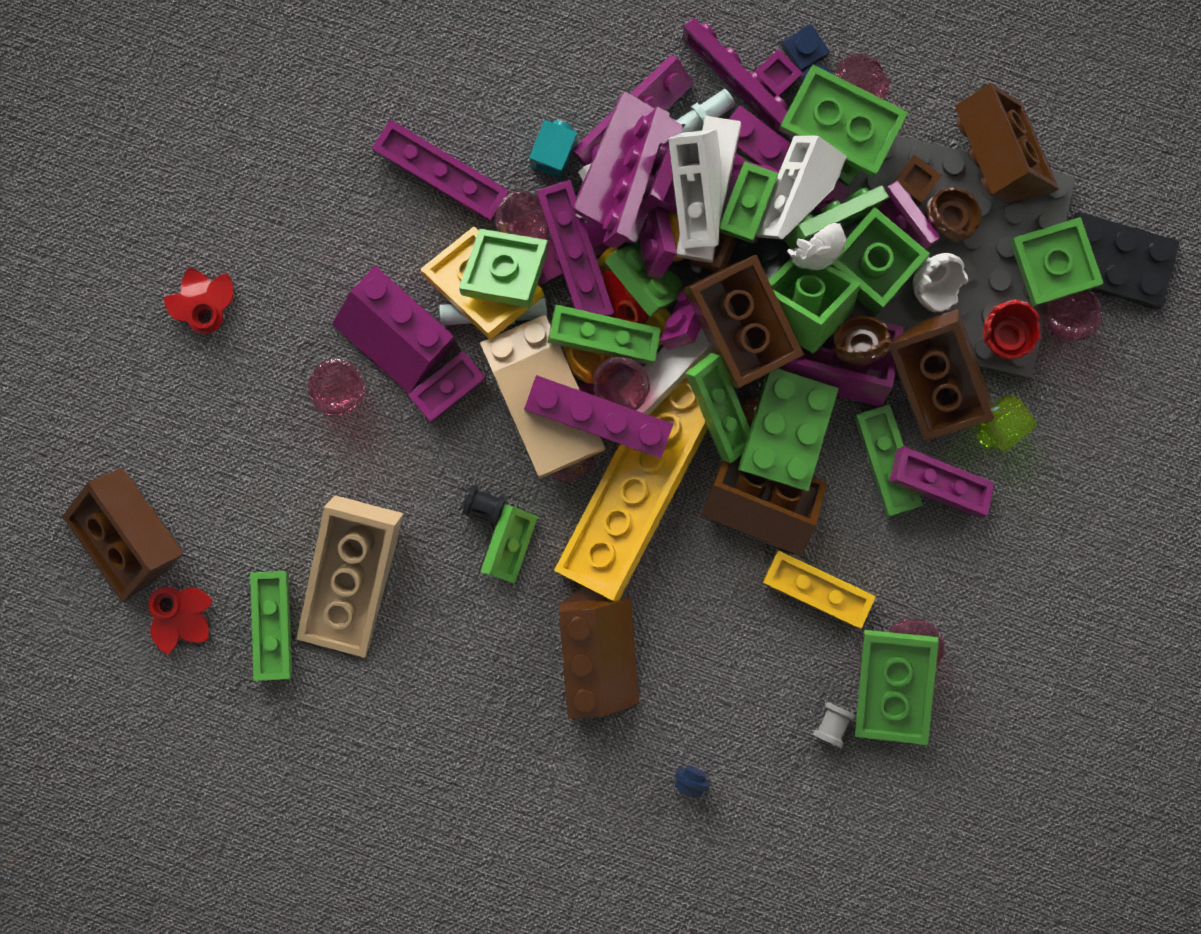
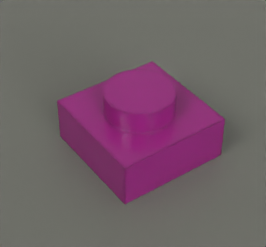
M779 49L754 71L764 81L765 89L773 97H781L803 74Z

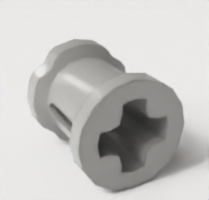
M826 702L824 706L827 709L819 729L814 730L812 735L842 748L844 745L842 737L850 720H855L856 715Z

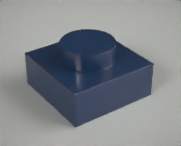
M811 23L781 43V47L790 61L801 72L811 67L812 64L815 65L826 58L830 52Z

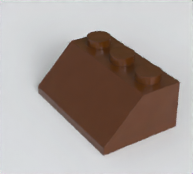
M989 83L955 105L960 118L957 120L958 128L969 139L972 146L969 149V154L974 163L981 168L984 175L981 179L982 185L991 197L995 196L1009 203L1054 193L1059 190L1025 109L1019 100Z
M757 255L722 269L683 289L714 354L721 356L733 387L740 388L804 355Z
M959 309L924 320L891 341L890 352L924 441L994 419V404Z
M742 455L732 463L722 461L701 516L801 556L816 527L827 483L812 477L809 491H802L738 471Z
M123 468L88 482L62 516L122 602L128 600L167 572L183 555L175 538L165 529L158 519L156 511L148 505L138 491L136 483L129 478Z
M622 597L615 602L610 599L559 603L568 719L606 716L639 704L631 597Z

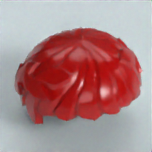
M1016 299L995 306L984 323L983 336L985 344L995 355L1002 359L1013 360L1029 355L1036 348V343L1040 341L1039 314L1028 302Z

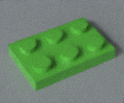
M812 64L779 130L791 137L819 136L847 156L845 164L875 178L908 112Z
M778 368L767 373L738 471L802 491H809L839 388Z
M864 630L855 737L928 745L939 643L938 637Z

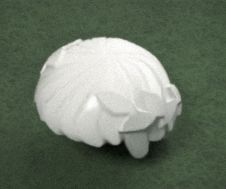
M834 222L821 229L810 241L798 239L796 244L799 248L788 249L787 252L793 258L792 262L796 266L803 269L821 270L830 266L838 259L844 247H846L847 238L840 223Z
M940 253L931 258H926L917 268L913 276V290L921 305L929 311H948L952 305H956L959 302L957 296L959 288L963 286V283L966 284L968 282V276L964 271L965 265L960 257L951 253Z

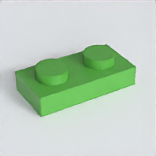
M747 162L743 163L719 226L720 233L752 244L754 243L778 180L777 172Z
M504 504L481 572L515 584L538 516Z

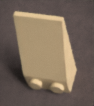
M546 315L495 336L492 340L487 339L480 342L539 479L605 451L600 437L524 410L536 375L579 390L560 345L547 343L551 325Z
M336 495L324 506L297 640L366 657L404 513Z

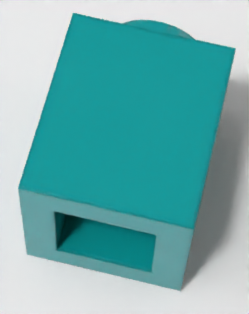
M544 119L529 156L530 168L563 180L573 155L572 150L578 143L577 132L573 131L574 128L564 121L554 120L552 123Z

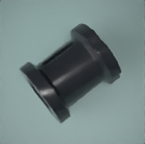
M472 485L465 500L462 514L466 516L473 514L491 521V525L496 526L507 496L501 494L497 497L479 491L478 486Z

